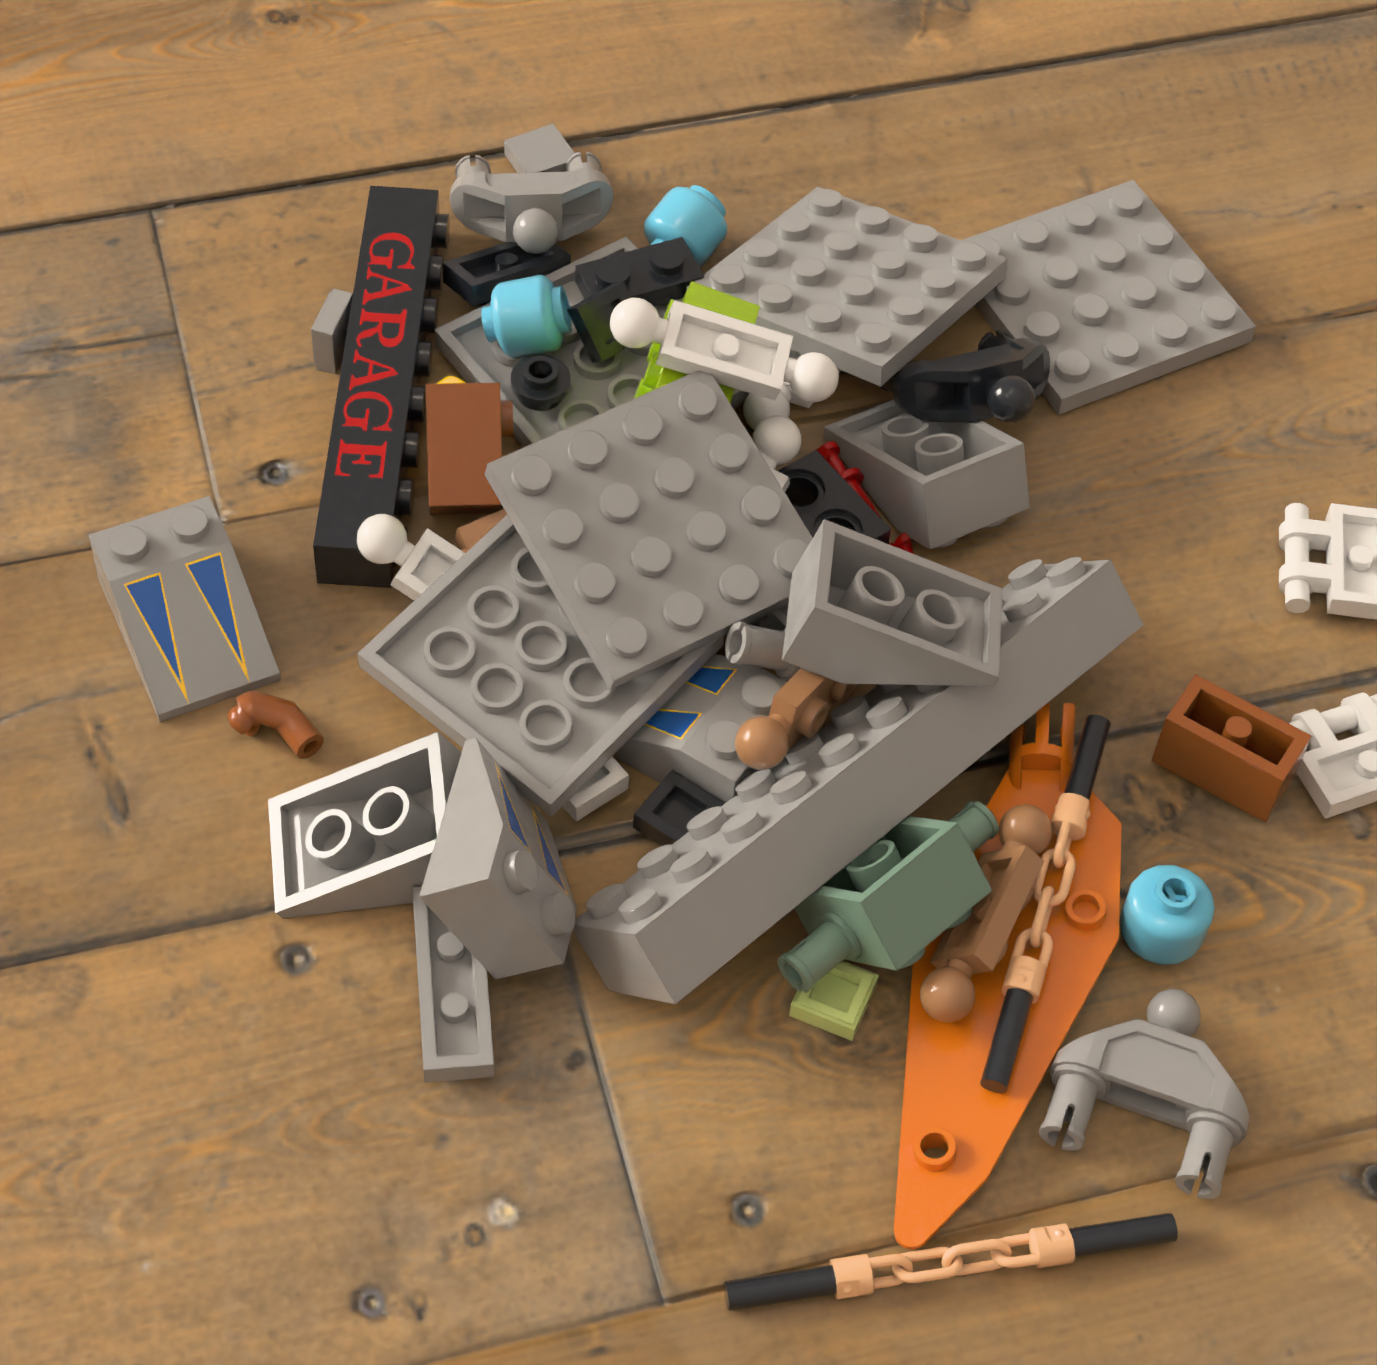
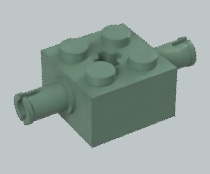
M972 800L965 804L963 809L948 821L907 816L797 905L794 909L804 925L808 936L777 959L780 972L788 983L800 992L803 990L804 993H807L816 982L844 959L895 971L917 962L924 955L925 947L946 929L953 928L967 920L972 914V907L992 891L973 852L999 833V825L993 813L981 802L976 801L974 803Z

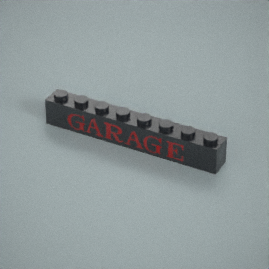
M370 186L313 542L317 583L392 587L390 584L393 579L394 565L396 563L376 564L367 560L358 548L357 533L361 524L373 515L387 514L401 521V515L411 516L413 511L414 479H407L406 477L408 468H418L420 432H413L414 422H424L426 386H419L420 376L430 377L433 348L432 342L425 341L426 333H435L434 329L437 328L438 298H431L432 290H442V262H444V256L437 255L438 248L447 249L449 242V214H439L438 190ZM404 527L405 530H406V533H407V541H408V530H407V527Z

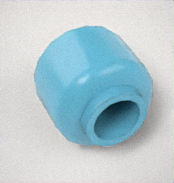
M692 185L690 188L675 187L667 192L646 218L644 234L650 245L683 237L700 268L727 235V223L724 218L726 210L715 195L701 186Z
M543 275L497 284L491 294L490 306L483 307L481 310L482 324L487 340L489 342L498 341L502 351L512 358H521L559 349L562 345L564 334L571 333L572 320L567 311L570 305L566 291L563 286L555 287L552 281Z
M1157 865L1143 871L1131 883L1119 921L1123 939L1129 948L1142 959L1159 965L1178 964L1190 959L1203 945L1213 919L1215 907L1212 892L1203 879L1192 871L1179 866Z

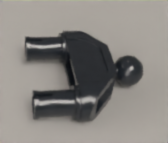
M996 330V336L992 332H988L981 338L977 351L932 361L924 359L912 363L909 362L879 387L893 394L894 402L900 409L920 420L972 423L996 417V419L1002 422L1017 423L1027 418L1034 408L1035 400L1039 398L1045 389L1050 373V355L1047 347L1030 338L1012 339L1008 334Z

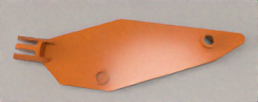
M1050 702L1037 711L1035 743L1023 745L1025 738L1024 722L1010 733L1008 770L986 806L993 813L998 825L1003 815L1009 809L1022 804H1029L1040 808L1046 813L1051 822L1059 797L1065 791L1074 760L1076 715L1074 703H1063L1062 725L1060 727L1061 747L1049 743ZM1093 792L1089 800L1091 814L1087 819V829L1084 838L1072 840L1069 852L1076 861L1074 875L1066 899L1059 905L1052 907L1046 932L1051 936L1053 949L1039 999L1036 1003L1031 1004L1007 1092L995 1093L981 1086L980 1081L1005 996L1001 990L1015 942L1021 932L1032 928L1038 907V902L1034 899L1033 895L1029 903L1021 910L1007 940V951L1001 961L994 967L993 971L972 975L971 981L975 988V1002L971 1011L964 1018L955 1022L938 1021L924 1010L920 1000L922 982L930 972L937 969L930 960L944 931L925 947L924 955L913 964L894 1218V1237L903 1248L914 1250L924 1246L988 1180L1051 1066L1056 1053L1062 1046L1119 942L1122 823ZM999 833L973 852L977 861H979L983 853L1002 850L1003 845L1000 841ZM1052 833V838L1047 848L1038 854L1040 858L1047 850L1055 848L1058 836ZM1053 859L1049 862L1042 891L1046 886H1051L1054 889V895L1058 893L1066 863L1063 867L1056 868L1053 864ZM1029 939L1025 944L1022 956H1029L1039 960L1043 943L1039 948H1033ZM930 1148H940L946 1152L943 1157L937 1159L929 1158L923 1153Z

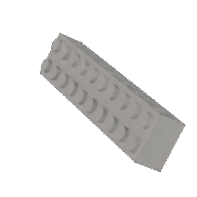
M1072 557L1060 563L1043 564L1042 560L1037 559L1017 567L1008 575L1010 583L1002 588L1000 676L994 686L878 684L866 695L849 699L845 704H840L830 713L832 719L830 723L819 730L812 738L803 736L787 752L784 759L777 766L757 771L744 778L735 788L738 793L721 807H712L696 815L687 824L689 832L674 844L658 847L643 856L637 863L639 871L625 882L610 885L594 894L586 903L588 910L576 919L573 931L608 990L671 1004L678 1003L1140 629L1144 624L1111 559L1082 561L1081 557Z

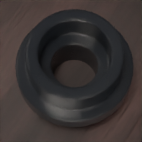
M533 355L519 361L511 372V388L513 393L523 406L534 411H547L557 407L570 389L571 377L569 369L562 361L552 356Z

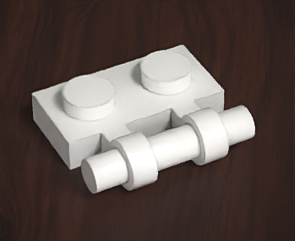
M1301 503L1288 505L1285 508V521L1279 526V547L1285 552V564L1279 569V590L1285 594V608L1292 613H1303L1310 608V594L1313 592L1326 594L1327 614L1377 620V509L1331 503L1325 521L1309 519V508ZM1312 549L1326 551V564L1309 562V551Z
M1364 692L1344 698L1341 701V706L1327 711L1319 712L1316 709H1309L1294 714L1289 724L1312 735L1306 749L1309 751L1304 753L1296 773L1323 817L1326 819L1376 802L1377 694L1368 696ZM1347 730L1354 734L1358 733V735L1340 741L1335 737V734Z

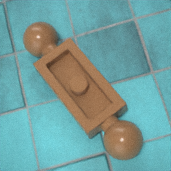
M801 668L774 695L769 717H753L740 726L735 737V749L738 757L745 765L757 770H767L777 766L784 759L787 752L803 736L812 738L824 723L829 709L837 701L845 704L852 697L859 684H843Z
M1029 804L1017 805L1003 815L999 824V838L1003 845L1002 850L983 853L978 861L992 891L972 907V914L967 920L944 931L930 960L937 969L930 972L922 982L920 1000L924 1010L938 1021L955 1022L964 1018L971 1011L975 1002V988L971 981L972 975L993 971L994 967L1001 961L1007 951V940L1021 910L1025 908L1033 895L1032 886L1044 863V860L1038 854L1047 848L1052 838L1050 819L1043 810Z

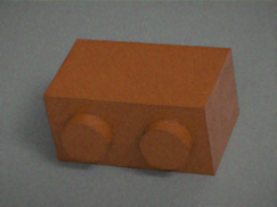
M500 383L426 384L430 515L492 514L502 510L503 506L484 474L488 463L502 457L501 437L514 436L513 400L500 399Z
M1195 674L1166 717L1151 761L1266 823L1294 779L1312 735Z

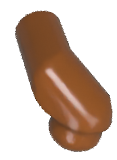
M251 690L242 693L236 698L238 704L232 707L227 715L229 724L241 735H255L262 724L276 730L300 759H305L315 754L324 742V737L293 701Z

